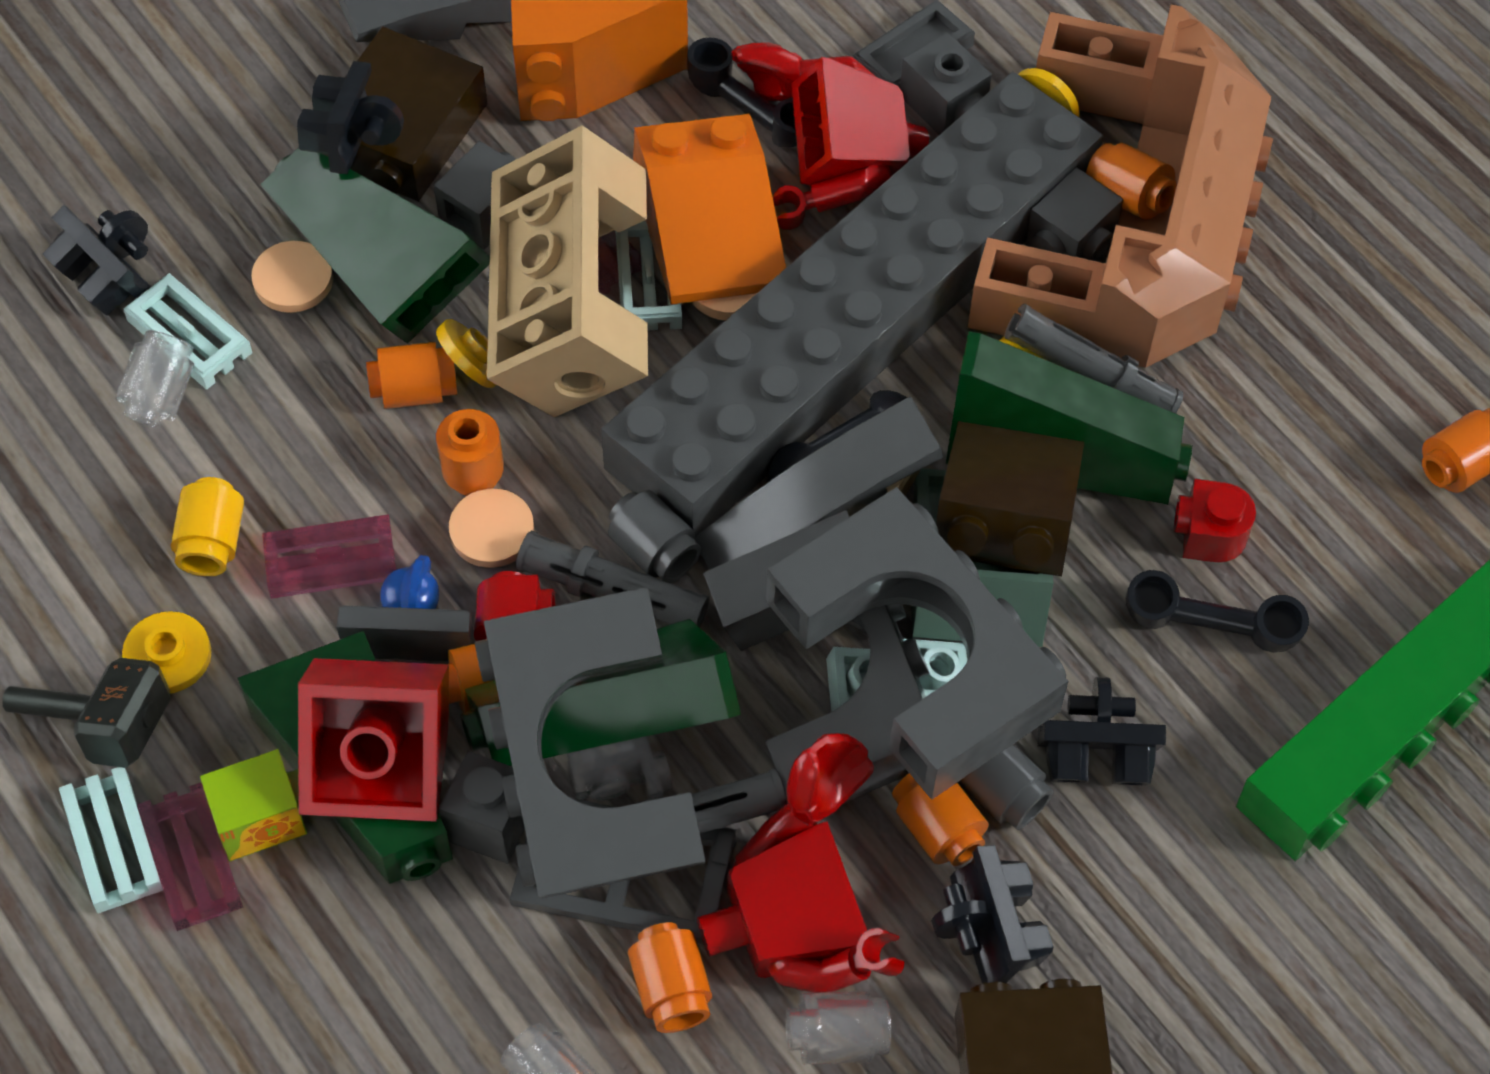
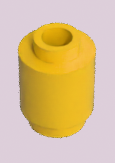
M203 477L181 489L171 541V549L176 554L175 564L181 570L198 576H217L224 573L227 563L234 559L244 498L233 489L229 482L216 477Z

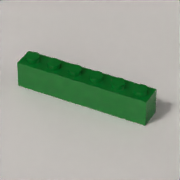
M1490 560L1247 778L1236 808L1294 861L1298 860L1313 845L1320 852L1330 846L1347 827L1349 822L1344 816L1357 804L1365 810L1374 805L1393 783V780L1388 776L1401 763L1409 769L1417 765L1435 745L1437 739L1432 736L1434 732L1444 723H1447L1452 729L1456 728L1478 705L1480 699L1475 694L1487 683L1490 684Z

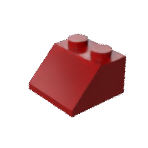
M314 658L298 683L299 815L437 821L448 736V664Z

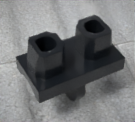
M353 61L346 78L318 75L313 86V110L303 109L297 120L300 151L328 154L331 173L348 175L362 141L368 145H388L396 141L403 129V114L394 102L385 96H367L365 86L371 74V63Z
M65 205L51 217L63 231L53 240L43 255L54 267L72 281L94 260L99 266L77 289L94 307L106 316L123 303L130 294L137 298L151 287L124 259L130 255L133 259L140 260L148 252V247L143 243L148 233V224L137 212L129 210L115 215L110 210L104 211L98 218V223L102 227L100 233L88 223L84 224Z
M1095 677L1092 696H1068V715H1091L1092 722L1048 720L1043 723V726L1038 727L1037 746L1046 747L1050 782L1086 783L1088 781L1089 749H1112V784L1146 786L1151 783L1156 761V751L1166 745V725L1111 723V716L1135 717L1136 699L1135 697H1112L1111 680L1109 677Z
M995 845L977 846L972 851V861L954 871L950 876L952 885L943 889L948 907L936 913L931 922L937 937L942 939L957 938L962 955L974 956L982 983H1007L1018 971L1039 966L1053 953L1054 946L1047 925L1041 921L1020 923L1015 907L1023 906L1032 897L1033 881L1027 863L1000 860Z

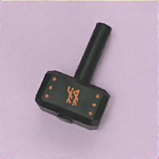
M119 658L107 666L92 695L9 686L3 695V708L6 712L77 720L74 725L75 738L88 761L93 764L126 768L139 759L171 696L168 684L157 664L146 660Z

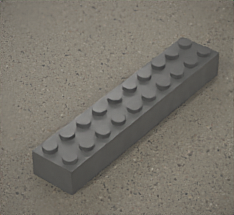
M1012 71L602 427L604 469L632 492L639 494L647 490L653 491L695 531L697 536L728 512L768 475L770 461L780 448L794 442L804 443L973 289L987 237L1022 245L1027 239L1031 209L1076 167L1086 173L1091 157L1102 144L1103 134Z

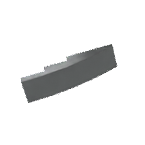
M338 0L356 42H371L382 26L416 40L461 39L466 23L512 22L511 0Z
M910 396L850 429L785 470L695 537V541L701 546V555L710 570L847 510L849 516H852L887 493L886 487L943 458L941 447Z

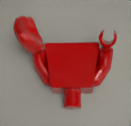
M769 42L750 43L737 46L732 50V60L753 81L755 93L769 101H783L793 97L801 184L811 185V190L803 193L798 187L792 185H784L777 189L773 195L774 206L792 203L798 208L796 211L784 213L777 217L778 227L781 229L792 230L797 228L803 222L806 210L817 208L818 212L821 213L855 203L871 195L894 173L908 163L909 159L915 157L929 144V133L926 127L906 123L904 96L898 85L876 77L854 57H821L803 60L797 53H791L782 48L781 45Z
M823 734L811 747L802 751L794 760L786 788L788 803L764 822L736 855L734 867L728 871L727 891L732 906L697 917L700 935L709 957L746 945L757 977H772L781 986L821 996L867 980L870 977L871 970L888 977L897 976L902 973L904 961L894 957L880 961V952L884 945L889 942H896L900 936L881 928H871L867 931L828 821L817 824L822 819L836 812L873 774L874 765L868 758V749L862 742H859L849 734Z

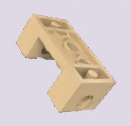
M583 125L493 171L491 182L487 380L554 418L648 376V323L598 292V238L613 230L620 233L647 220L646 169Z

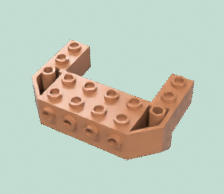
M1171 4L1163 35L1050 12L1038 53L1036 68L1046 70L1060 78L1073 92L1080 111L1143 124L1137 149L1174 168L1177 187L1173 203L1165 212L1159 213L1149 220H1144L1122 209L1119 223L1115 226L1106 263L987 237L973 287L968 328L1005 336L1006 328L1014 313L1021 316L1018 313V308L1025 303L1045 317L1090 340L1106 351L1120 358L1128 355L1139 361L1138 366L1146 368L1217 333L1223 310L1235 312L1243 276L1233 274L1235 262L1245 264L1252 239L1253 229L1243 227L1245 216L1255 218L1261 197L1263 183L1253 181L1255 170L1265 172L1273 138L1263 136L1272 96L1223 39L1181 6Z

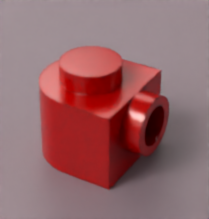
M1194 479L1190 495H1179L1175 509L1174 532L1184 534L1182 558L1220 563L1238 557L1246 547L1256 518V507L1251 496L1234 484Z
M501 571L485 579L477 588L474 639L476 641L487 639L484 621L556 606L554 589H541L538 575H524L516 571Z

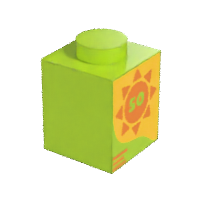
M279 749L200 776L218 835L229 861L307 834L302 817L299 815L298 769L286 772Z

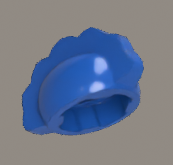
M420 555L410 567L396 569L386 577L380 591L382 607L436 609L439 601V586L434 576L430 573L432 562L429 556Z

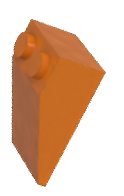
M511 0L512 40L520 121H554L557 119L579 118L687 69V0Z
M750 114L634 127L633 161L646 169L647 220L645 222L648 226L650 239L671 305L758 293L786 269L765 156Z

